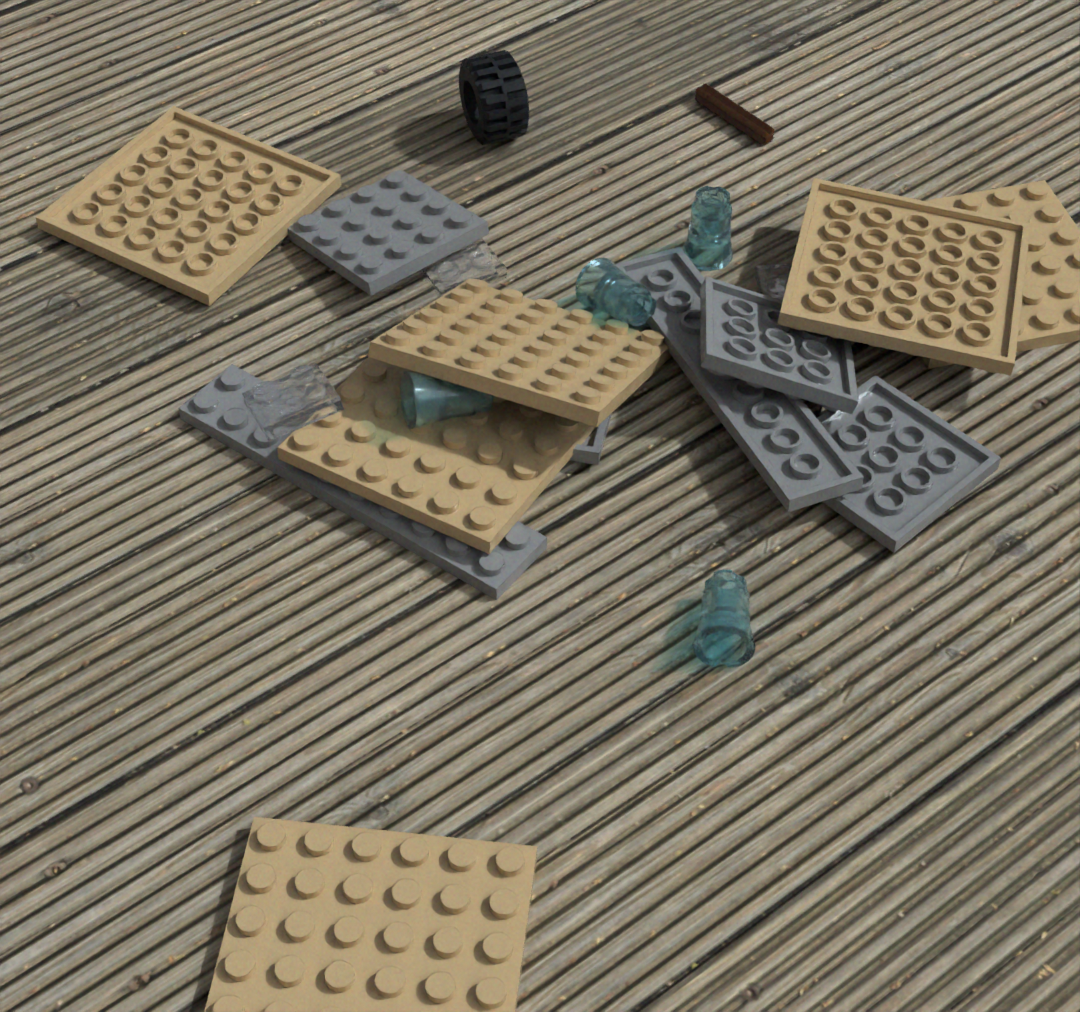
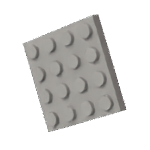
M399 170L389 173L385 178L371 185L359 188L357 192L343 199L332 201L328 206L312 214L300 217L298 221L288 228L287 237L297 246L372 296L489 234L486 220L405 171Z
M707 276L705 277L700 288L701 367L718 376L729 375L744 380L756 388L767 387L782 392L791 399H805L818 403L829 411L837 412L840 410L853 414L859 400L850 340L836 339L827 335L777 325L782 300Z
M874 375L857 388L859 402L853 414L840 410L837 412L827 410L817 418L864 477L862 489L822 502L895 553L995 472L999 467L1001 457Z

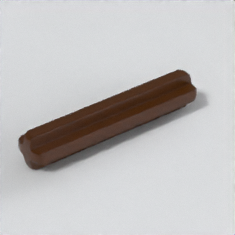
M703 84L696 89L695 100L759 144L766 145L768 142H772L775 132L772 126L708 84Z

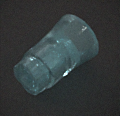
M705 186L696 191L695 201L691 207V219L683 251L696 268L700 270L714 271L722 269L730 264L733 258L730 193L722 187Z
M597 258L590 261L581 270L577 278L576 296L579 302L586 307L600 310L632 326L644 325L648 318L654 315L656 300L652 298L647 288L625 274L608 258Z
M406 371L401 378L400 395L402 411L410 429L433 422L475 416L476 413L491 411L493 395L418 372Z
M732 570L715 571L713 576L706 580L705 588L702 592L701 613L698 629L693 641V651L698 659L709 666L721 668L738 667L748 662L755 653V642L750 621V594L747 590V581L744 576L737 575Z

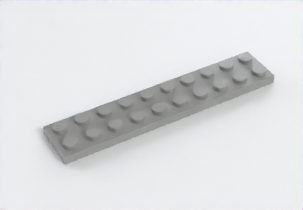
M680 247L613 264V278L651 329L665 336L664 343L669 347L671 356L788 512L862 489L863 475L802 399H791L782 392L767 387L756 388L744 380L729 375L718 376L701 367L700 288L705 278Z
M233 364L179 407L180 419L495 600L547 549L546 536L517 521L489 555L279 460L277 447L315 409Z

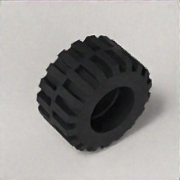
M502 50L463 59L459 71L460 99L467 124L477 141L482 145L525 135L529 122L528 94L521 70L508 51Z

